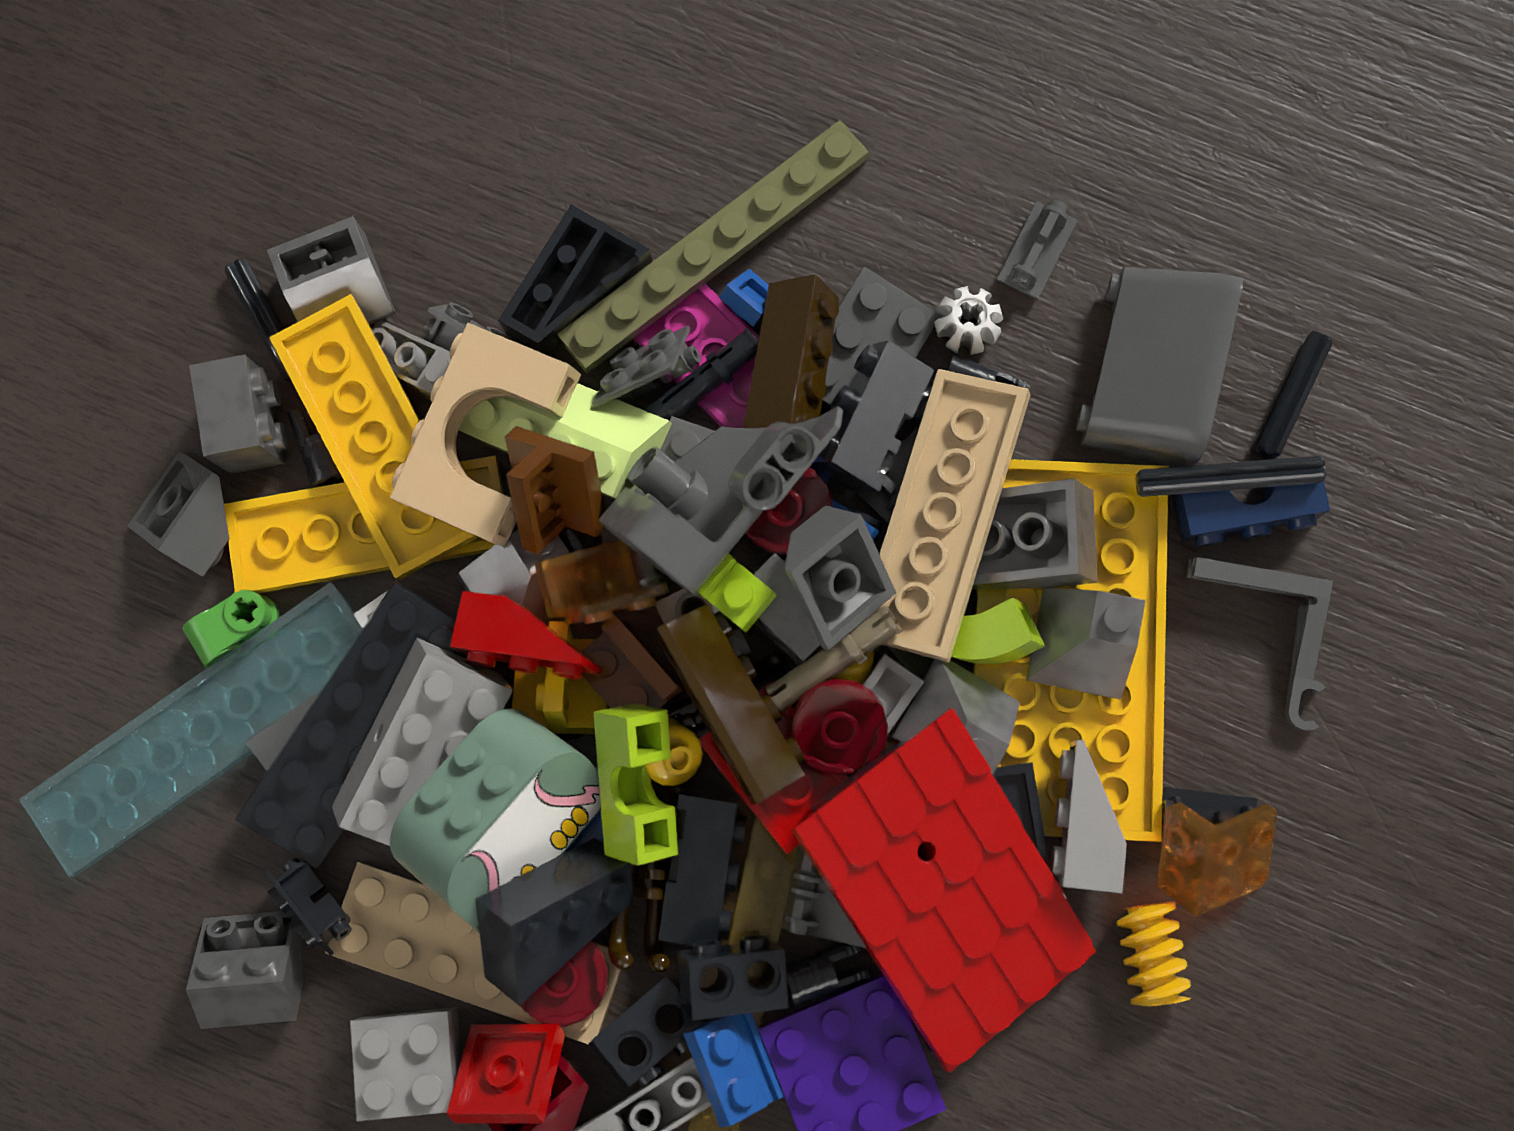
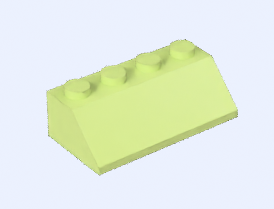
M577 383L563 417L516 398L496 397L475 406L463 419L459 431L507 454L505 436L516 426L592 450L595 453L601 493L615 500L625 487L631 489L635 486L628 479L631 468L650 448L658 447L661 449L672 423L615 398L594 408L592 403L598 392Z

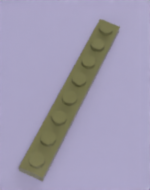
M839 120L557 334L558 340L588 374L867 161L869 151L844 123Z

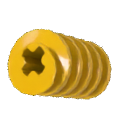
M1174 901L1124 908L1128 910V915L1116 921L1118 927L1132 930V934L1120 940V946L1134 948L1136 952L1124 959L1123 963L1126 966L1139 968V973L1128 978L1127 984L1142 987L1143 990L1142 993L1130 999L1131 1004L1159 1006L1191 999L1178 995L1191 986L1190 980L1175 976L1176 973L1187 967V962L1181 958L1171 957V954L1184 947L1183 941L1167 936L1180 927L1177 920L1164 918L1165 914L1176 908Z

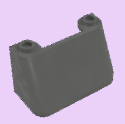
M1123 267L1119 275L1112 273L1105 300L1113 302L1112 311L1114 314L1095 395L1090 405H1081L1075 431L1083 432L1080 443L1081 447L1169 467L1194 466L1202 458L1212 430L1242 293L1243 278L1224 273Z

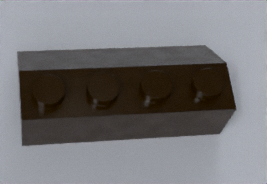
M708 604L658 627L655 638L750 805L758 804L804 776L805 774L800 765L804 764L806 759L793 737L785 740L776 725L777 722L782 720V717L770 696L767 694L761 698L752 681L758 678L750 660L744 652L737 656L728 639L734 636L726 618L720 611L713 614Z

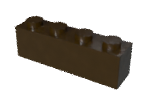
M816 274L769 283L743 428H767L777 422L795 424L820 417L822 399L826 394L828 362L833 352L832 338L835 319L839 314V298Z

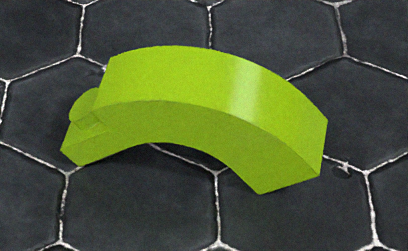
M729 553L697 591L700 596L744 632L749 630L777 596L773 590L739 564Z
M1010 598L983 613L963 616L951 657L975 664H1000L1027 656L1045 647L1026 604Z

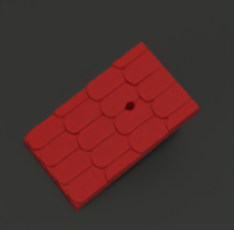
M953 707L945 711L910 739L883 749L877 758L867 765L864 764L809 807L813 814L792 829L797 840L945 1072L949 1073L961 1063L970 1059L979 1048L996 1034L1006 1029L1014 1019L1036 1001L1045 997L1054 986L1071 972L1080 968L1088 958L1096 953L1091 938L1065 899L1063 890L1024 830L1021 819L990 772L992 769Z

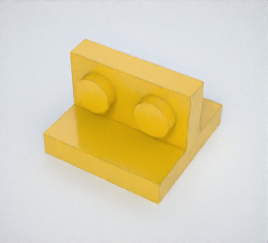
M549 621L550 628L581 652L595 640L573 639L569 622ZM538 667L537 674L515 670L512 708L527 713L552 733L595 734L593 712L608 709L609 706L582 675L580 680L552 674L553 668Z

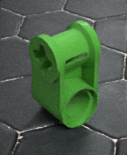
M240 590L213 608L191 618L183 625L182 629L204 667L212 669L232 660L243 649L275 629L279 621V609L277 604L269 597L259 595L250 590ZM251 605L257 606L258 608L251 613L249 607ZM251 614L254 617V620L252 622L247 621V618L250 617Z

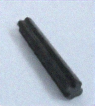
M1310 456L1143 469L1136 474L1135 484L1137 494L1141 497L1314 484L1326 479V464L1323 457Z

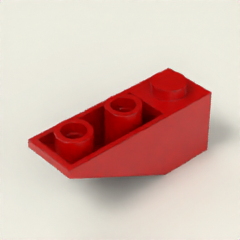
M468 591L462 592L450 647L467 655V663L480 667L494 668L495 661L508 662L510 669L530 674H537L538 667L553 668L552 674L575 680L581 679L582 672L600 675L601 667L525 607L506 596Z

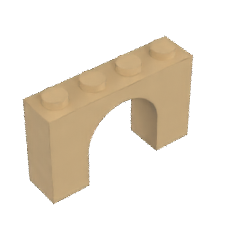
M467 323L464 332L459 333L451 345V361L445 375L439 377L432 388L430 396L432 404L425 420H420L412 433L411 444L413 447L406 462L402 463L394 473L392 479L393 492L390 498L505 548L516 524L512 498L474 482L464 472L456 452V439L459 427L466 415L475 406L496 397L516 398L563 417L581 374L567 363Z

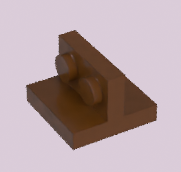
M518 426L513 428L505 436L512 469L507 473V479L522 549L539 554L565 527L597 537L605 529L598 521L605 510L594 451Z
M615 614L600 627L604 632L582 651L583 654L601 667L600 675L582 672V676L610 708L634 703L663 709L670 702L676 703L687 693L680 681L630 624Z

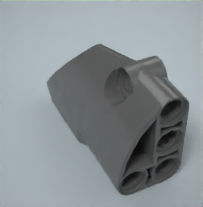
M838 406L817 418L795 424L777 422L767 428L720 427L675 462L658 447H652L636 461L629 472L628 479L635 486L631 489L625 487L598 521L654 567L685 590L695 595L764 510L774 508L785 497L838 432L843 410Z

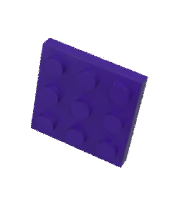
M884 974L757 1027L797 1131H899L947 1110L909 1014Z

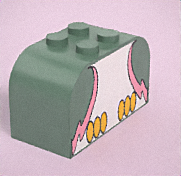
M509 708L497 711L483 719L467 735L402 808L391 831V852L405 869L479 933L475 899L562 855L599 813L601 803L598 770L585 756L522 710Z

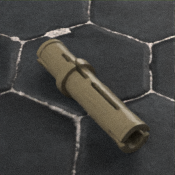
M884 605L880 608L881 610L860 623L830 650L822 649L774 683L767 685L766 691L768 695H774L771 699L775 706L781 712H785L815 685L830 680L855 662L862 664L869 659L868 653L896 634L903 632L900 624L895 623L897 619L892 612Z

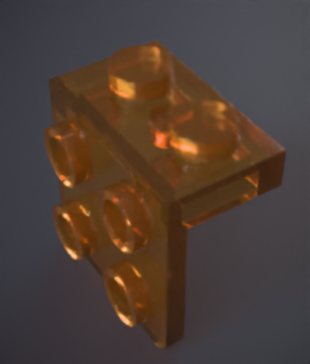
M620 539L534 562L548 618L565 617L567 624L585 621V624H591L613 618V611L627 608L628 611L648 608L657 604L655 596L669 592L666 582L637 584L629 548Z
M1181 802L1167 807L1165 810L1157 887L1196 916L1223 906L1249 892L1260 889L1270 875L1269 866L1273 840L1276 835L1277 809L1269 804H1264L1220 824L1213 825Z

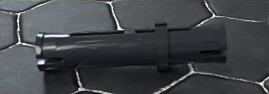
M748 328L744 329L742 333L716 353L713 351L705 356L707 360L664 393L653 404H650L644 411L670 421L671 416L676 418L683 416L724 382L728 385L735 380L733 375L756 358L758 340Z

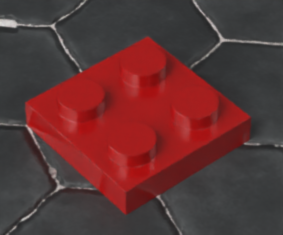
M559 1024L471 1025L447 1115L454 1123L544 1124L566 1033Z

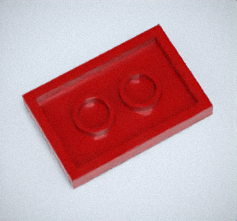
M766 686L758 691L761 698L768 694ZM792 706L785 712H781L778 709L782 720L777 722L776 725L785 740L792 737L791 721L794 709ZM709 731L699 739L704 753L785 854H789L800 844L792 829L813 814L809 806L848 778L846 774L822 773L805 762L800 765L805 774L804 776L760 803L750 805Z

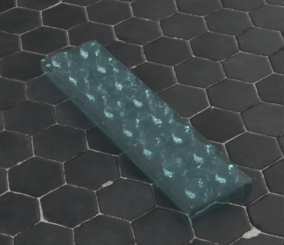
M330 582L239 645L238 648L226 654L19 799L68 877L78 876L253 752L245 743L247 738L323 688L363 629L353 615L355 614L335 584Z

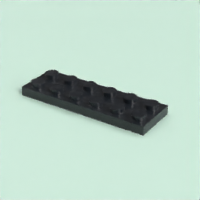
M395 580L237 814L236 821L318 869L344 830L338 826L332 805L416 638L461 656L463 653L450 647L456 618Z

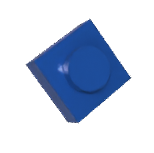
M748 269L727 284L719 298L732 308L737 316L745 319L754 327L763 319L769 285L751 269Z

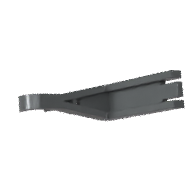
M1196 557L1189 559L1185 578L1301 597L1306 600V604L1304 606L1299 605L1291 673L1285 704V717L1290 725L1300 730L1310 731L1319 728L1314 720H1302L1299 717L1298 711L1301 694L1304 690L1310 689L1313 692H1320L1326 688L1322 683L1313 679L1333 580L1233 564L1208 558Z

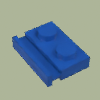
M752 1013L716 1017L684 1033L685 1040L719 1127L732 1126L768 1106V1103L784 1097Z

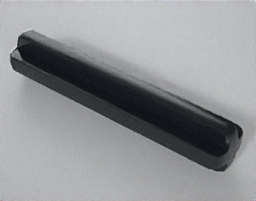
M243 258L237 259L225 267V274L280 376L286 381H291L269 337L284 330V327L250 264Z
M1312 331L1306 337L1257 441L1255 450L1259 454L1270 459H1276L1281 455L1333 344L1329 336Z

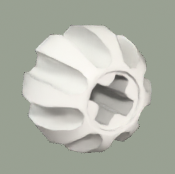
M968 286L953 290L955 300L945 296L936 309L937 313L943 317L934 322L938 337L949 336L950 340L947 342L946 347L955 353H958L960 346L968 347L970 355L981 353L984 351L982 341L993 345L1002 332L1001 328L995 325L1003 320L1000 305H989L988 301L992 295L980 288L978 295L970 294ZM963 316L966 320L975 318L977 320L976 326L971 322L963 325L960 322L961 317Z

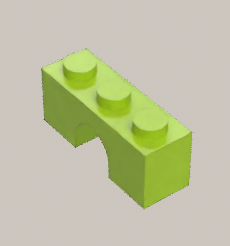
M633 703L593 712L605 855L635 865L678 855L675 807L666 805L657 798L652 788L650 776L645 770L646 764L671 759L668 710Z

